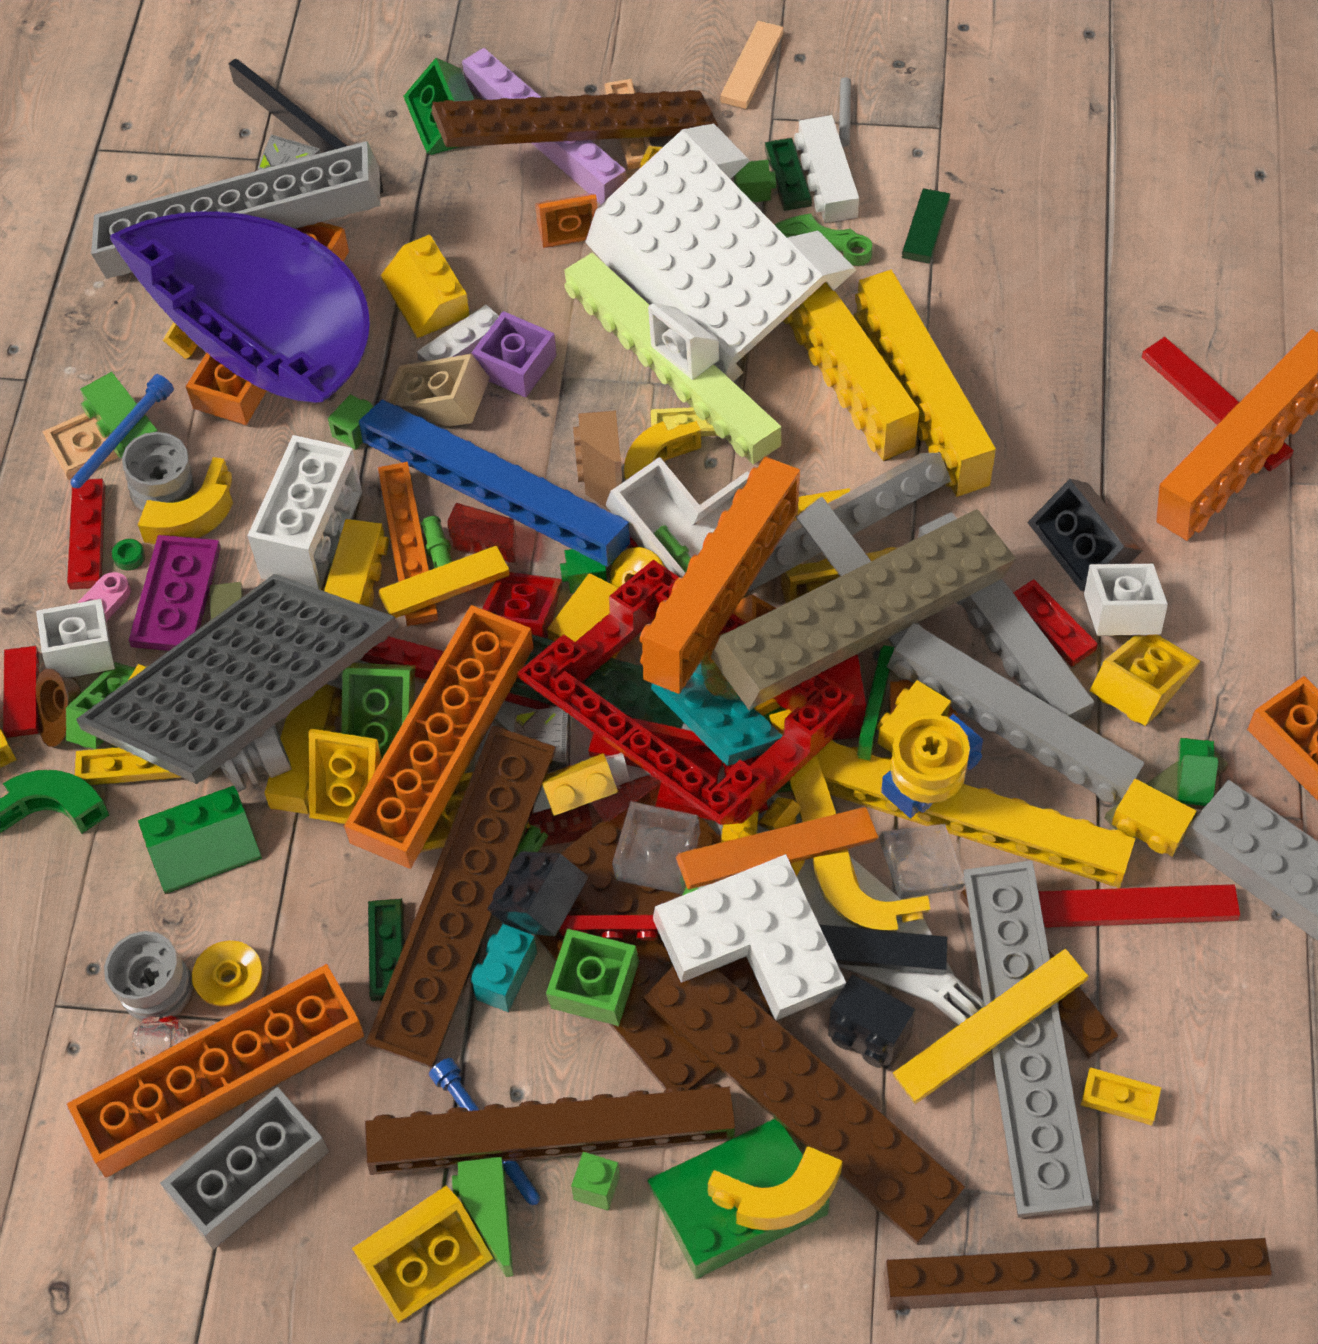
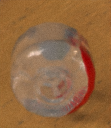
M175 1016L146 1017L133 1031V1049L137 1055H140L143 1061H146L189 1038L187 1028L182 1027L181 1022Z

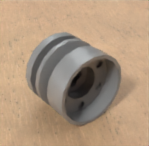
M163 432L145 433L133 439L125 448L122 456L123 469L130 498L136 507L143 511L147 500L174 503L186 500L192 496L194 483L188 452L180 439Z
M275 725L267 729L260 738L253 740L240 750L233 759L227 760L221 765L223 773L233 783L238 792L246 789L242 776L243 773L247 772L253 785L259 784L256 768L260 766L264 767L271 778L292 770Z
M142 931L128 935L117 942L109 952L104 965L105 980L111 991L120 1000L127 1012L140 1022L142 1020L145 1022L144 1019L146 1017L175 1016L190 1001L194 988L192 974L170 940L159 933Z

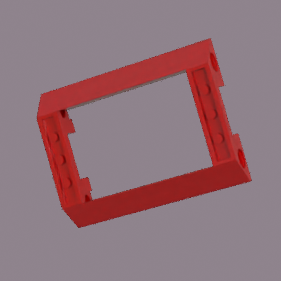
M653 559L609 596L610 613L576 642L565 634L560 636L518 671L517 677L719 825L743 824L832 740L853 704L855 696L820 673L773 697L781 707L792 711L785 718L784 735L752 765L749 766L742 760L736 762L726 772V777L717 784V780L582 683L636 637L646 624H651L656 617L660 603L663 600L667 601L672 594L673 585L679 576ZM732 613L706 655L711 656L722 635L746 624V622Z

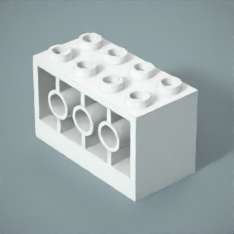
M292 436L248 533L249 543L261 579H268L273 574L321 590L332 565L345 519L352 518L362 494L352 448L300 436Z

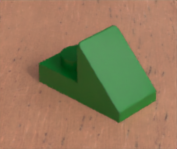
M1180 738L1178 743L1177 801L1183 804L1206 806L1213 798L1218 768V758L1214 757V741Z

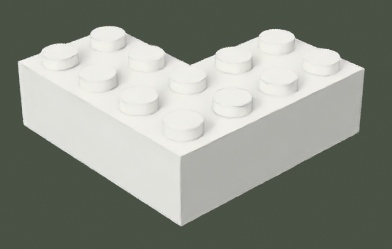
M659 457L611 490L606 507L612 514L619 515L629 522V534L639 547L653 551L662 560L665 568L683 578L685 572L653 533L666 525L682 546H687L690 550L688 554L691 557L694 554L698 555L703 548L707 534L709 532L713 533L717 528L722 512L724 510L728 511L733 504V498L739 488L743 489L746 485L749 472H745L699 505Z
M786 854L655 906L653 920L681 983L747 956L775 1020L839 995L846 984Z

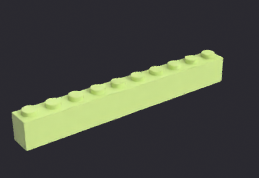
M590 253L564 270L566 279L564 286L568 295L582 303L589 315H594L598 318L604 329L615 334L623 347L627 350L631 349L638 356L642 365L645 367L649 366L663 384H668L675 391L677 397L682 402H687L694 408L697 416L712 425L720 438H725L730 442L739 456L746 457L752 464H755L781 446V426L714 364L692 380L651 347L649 304L595 254Z

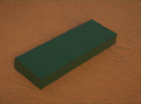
M786 138L765 142V152L771 171H775L776 188L783 210L787 211L812 206V198L793 139Z
M926 188L922 189L902 250V258L930 264L950 202L951 193Z
M402 898L368 901L369 997L371 1001L383 1000L405 945L404 903Z

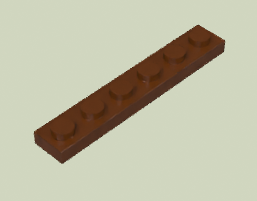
M964 889L960 893V899L969 909L966 889ZM1048 949L1049 958L1052 959V958L1054 957V955H1053L1052 952ZM1077 987L1057 1002L1062 1027L1088 1059L1117 1041L1119 1035L1080 987Z

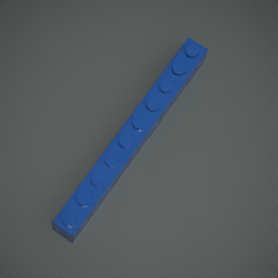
M382 399L359 420L363 443L402 463L408 462L410 467L578 551L606 567L630 544L629 522L621 516L614 515L600 508L595 503L588 502L574 495L569 490H564L548 482L545 478L538 477L522 467L498 457L494 453H489L475 446L472 442L465 441L451 434L448 430L441 429L427 422L424 418L417 417L403 410L398 405H393Z

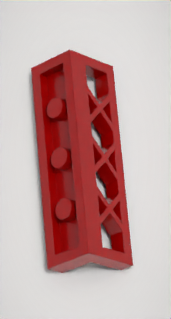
M631 718L716 779L718 784L723 761L693 731ZM593 734L588 749L589 757H595L603 753L605 757L621 753L598 735ZM624 755L626 765L641 768Z

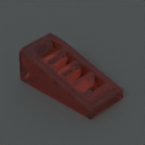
M455 503L447 520L450 538L514 542L516 539L514 519L460 503Z
M513 526L451 527L455 550L475 554L497 546L505 562H516L517 543Z
M647 774L616 786L618 793L590 802L600 818L608 823L656 788L660 781L651 774Z
M588 804L555 816L552 809L549 808L533 813L529 820L530 825L540 824L541 833L545 832L549 836L542 847L577 841L592 829ZM580 817L581 823L574 825L573 818ZM566 819L568 827L561 829L560 820ZM547 822H553V832L548 833Z

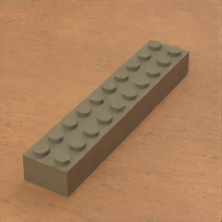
M976 509L722 635L710 657L750 710L901 632L913 623L916 624L1001 580L1016 560V557L981 512Z

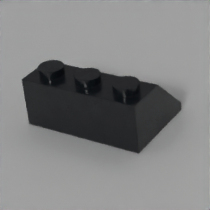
M1069 478L1027 522L1081 591H1085L1090 564H1130L1143 551L1090 484Z

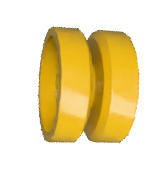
M936 714L917 715L903 723L895 735L890 767L893 782L901 793L914 801L929 804L943 802L958 792L964 784L970 752L968 737L960 725L946 716Z

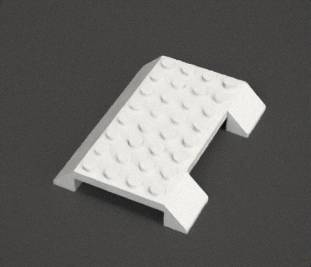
M715 124L681 130L595 210L586 243L606 266L649 305L655 303L677 307L686 315H691L703 329L711 331L719 341V361L714 365L734 382L744 373L736 363L822 284L826 282L834 291L856 269L819 231L786 238L730 180L749 162V159Z

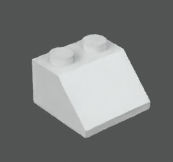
M655 303L648 306L651 347L690 379H695L719 361V341L711 331H706L698 325L691 315H686L677 307Z

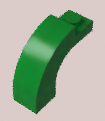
M36 770L18 775L2 783L8 794L0 798V834L26 816L43 810H52L64 814L72 821L81 834L109 816L103 800L96 791L83 779L64 771Z

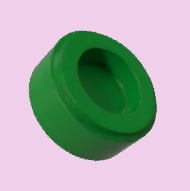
M124 539L115 544L112 549V557L118 568L129 571L143 564L145 552L139 541Z

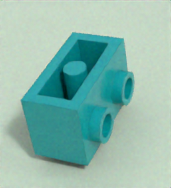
M502 924L498 934H492L486 947V953L488 954L483 964L478 963L475 967L471 983H473L477 1001L509 1013L537 955L534 935Z

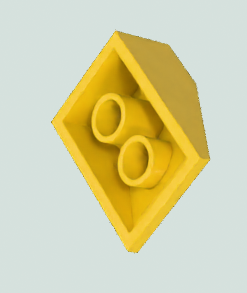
M1158 634L1134 635L1104 660L1089 691L1098 696L1105 704L1112 705L1125 713L1132 721L1146 726L1162 711L1198 666L1200 660Z
M310 729L309 818L346 823L382 760L377 739Z

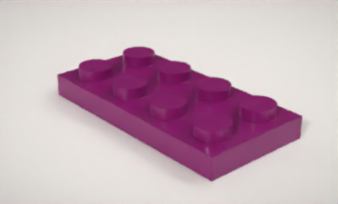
M166 535L157 536L128 640L132 648L170 651L200 629L210 592L209 585L212 584L221 550L219 540Z

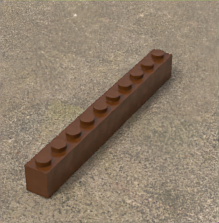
M706 1084L701 1086L700 1089L686 1091L683 1087H672L664 1090V1093L649 1094L645 1090H638L622 1097H613L611 1094H598L590 1100L577 1101L573 1097H564L556 1100L555 1103L541 1104L539 1101H525L516 1107L491 1104L483 1107V1110L473 1111L457 1107L449 1109L447 1113L442 1114L417 1111L411 1113L410 1117L395 1118L394 1115L390 1114L378 1115L373 1120L365 1121L367 1166L370 1175L458 1167V1162L502 1157L503 1162L582 1155L583 1152L595 1154L729 1141L734 1138L735 1133L730 1086L721 1087L719 1084Z
M1266 1238L886 1260L884 1269L887 1310L1263 1289L1272 1277Z

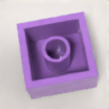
M504 311L471 352L490 377L489 382L525 398L557 356L553 332Z

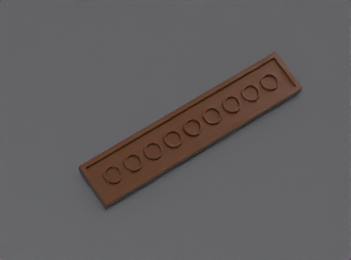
M695 90L661 91L655 93L636 92L632 94L610 93L607 95L584 94L581 96L517 99L501 98L494 100L474 99L471 101L447 100L444 102H433L431 111L446 147L676 136L683 129L715 124L718 127V123L701 91Z
M492 725L366 1040L367 1046L431 1069L435 1066L493 916L487 908L493 900L494 891L503 883L510 870V864L517 854L541 792L542 782L546 779L556 753V746Z
M673 965L643 997L644 1003L806 1147L809 1146L842 1160L840 1177L916 1245L965 1189L961 1182L717 969L681 983Z

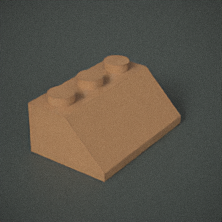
M616 410L579 413V426L573 427L578 483L584 482L585 494L608 509L606 502L611 490L622 483Z

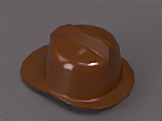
M45 669L40 672L36 682L39 733L42 741L48 747L60 745L66 737V707L82 693L76 678L62 677L54 669Z

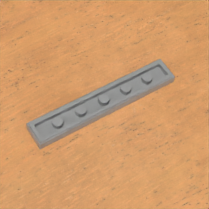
M823 497L818 498L795 516L840 577L871 562ZM910 627L887 638L895 649Z

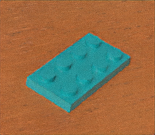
M707 661L698 665L680 694L652 683L651 689L726 766L735 764L739 760L744 761L764 754L783 736L754 708L749 710L733 687Z

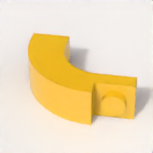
M664 421L642 432L634 440L626 454L624 463L625 481L659 457L665 462L676 456L700 449L701 429L697 421L680 424L670 430L667 429Z
M212 458L203 485L190 498L174 503L146 501L138 522V528L144 543L155 544L158 535L200 538L215 529L225 519L233 505L229 491L232 483V473L228 471L225 459Z
M849 852L813 858L817 885L824 900L839 917L855 927L896 932L898 930L897 917H902L903 923L923 919V913H928L931 910L928 896L891 902L878 901L867 896L854 880Z
M807 1146L801 1162L791 1178L778 1186L770 1188L754 1187L714 1170L708 1182V1196L712 1197V1201L723 1208L733 1209V1206L738 1208V1225L758 1230L787 1228L808 1219L826 1203L841 1174L842 1160Z

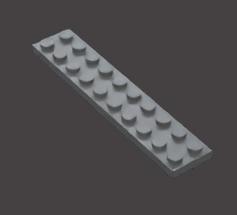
M1033 860L963 870L984 1006L1050 960ZM1055 1003L991 1050L1018 1218L1088 1210L1093 1207L1058 1003Z

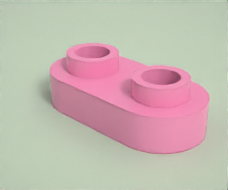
M117 572L107 573L93 585L78 603L101 599L107 622L129 598L131 588L123 574Z

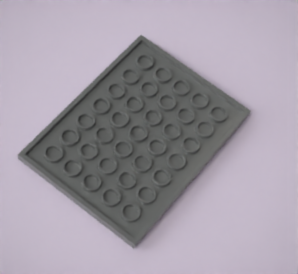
M273 574L86 711L76 721L81 730L198 784L200 781L210 777L212 772L227 760L237 756L238 752L253 740L260 738L272 725L286 718L303 701L313 697L315 692L329 681L336 679L348 666L362 659L366 652L378 643L385 641L388 635L399 628L395 616Z

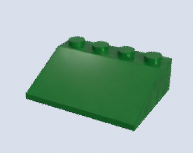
M775 1118L647 1179V1183L695 1279L828 1215L829 1198L815 1214L803 1222L783 1229L758 1230L738 1225V1208L734 1206L733 1209L723 1208L712 1201V1197L708 1196V1182L714 1170L758 1188L775 1187L791 1178L797 1170L803 1154L784 1126Z

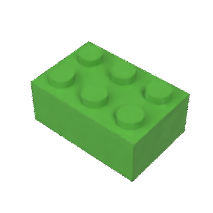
M352 663L343 670L341 733L377 739L381 758L383 759L414 705L415 665Z

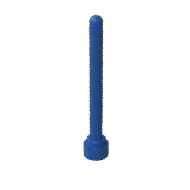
M155 374L149 380L145 390L146 395L72 477L70 483L73 488L78 489L83 486L155 402L166 400L171 395L174 387L168 379L160 374Z
M452 1058L442 1060L430 1070L429 1076L438 1088L442 1087L444 1091L448 1090L460 1107L467 1108L468 1111L480 1110L460 1083L461 1076L459 1074L461 1070ZM516 1161L503 1162L505 1172L529 1205L538 1204L540 1194Z

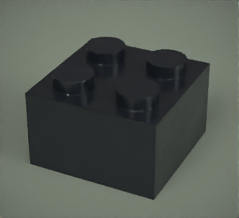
M520 852L512 860L509 867L510 870L503 883L494 891L493 900L487 910L505 925L528 934L556 936L588 876L561 853Z
M852 974L831 1007L828 1036L831 1037L833 1043L844 1050L852 1049L863 1055V1059L868 1064L876 1068H881L882 1066L890 1071L911 1037L916 1009Z

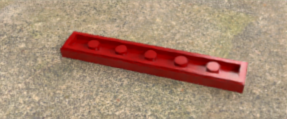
M1163 337L1143 351L1141 358L1216 425L1238 405L1239 401L1166 337ZM1284 442L1276 454L1271 453L1266 458L1263 467L1271 472L1291 458L1294 450Z
M1235 884L1038 891L1044 928L1238 921L1240 918Z

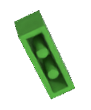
M113 372L80 389L84 398L81 406L90 419L95 417L98 421L96 426L104 438L109 437L137 405ZM146 415L140 419L114 449L119 458H122L125 448L133 439L145 433L158 432Z

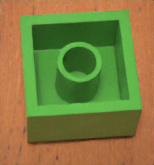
M567 929L546 992L551 1009L619 1026L639 964L636 946Z

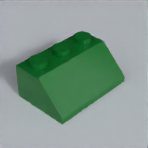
M435 58L403 95L425 151L429 155L458 148L445 146L431 112L433 102L474 100L461 68Z
M234 785L138 820L147 850L165 894L262 859L240 796Z

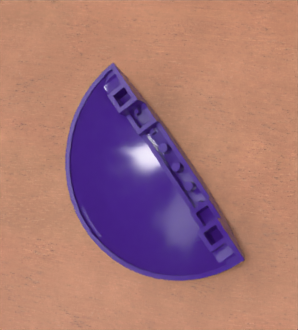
M207 211L161 216L142 221L110 235L112 243L133 274L171 320L216 361L255 386L278 396L297 401L323 402L334 394L358 367L367 346L370 326L369 309L364 292L358 280L345 263L314 238L284 224L261 217L240 213Z

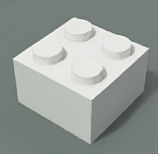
M1153 563L1089 565L1084 596L1097 636L1155 635L1162 633L1168 603Z
M101 599L36 611L41 650L46 669H54L62 677H76L115 669Z

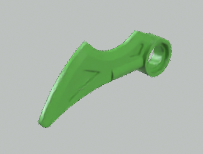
M811 213L791 217L774 224L786 238L819 231L838 251L843 252V256L851 265L861 266L868 263L872 258V242L868 237L858 235L852 229L835 230L820 225ZM854 247L865 249L864 252L859 254L853 253L850 250Z

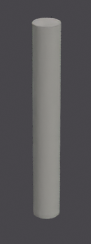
M847 77L840 80L839 138L842 147L850 144L851 79Z

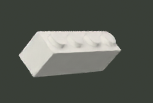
M832 115L799 120V133L794 134L797 150L802 151V168L804 171L808 170L809 173L807 175L810 192H815L814 205L816 212H821L824 223L858 218L859 196Z

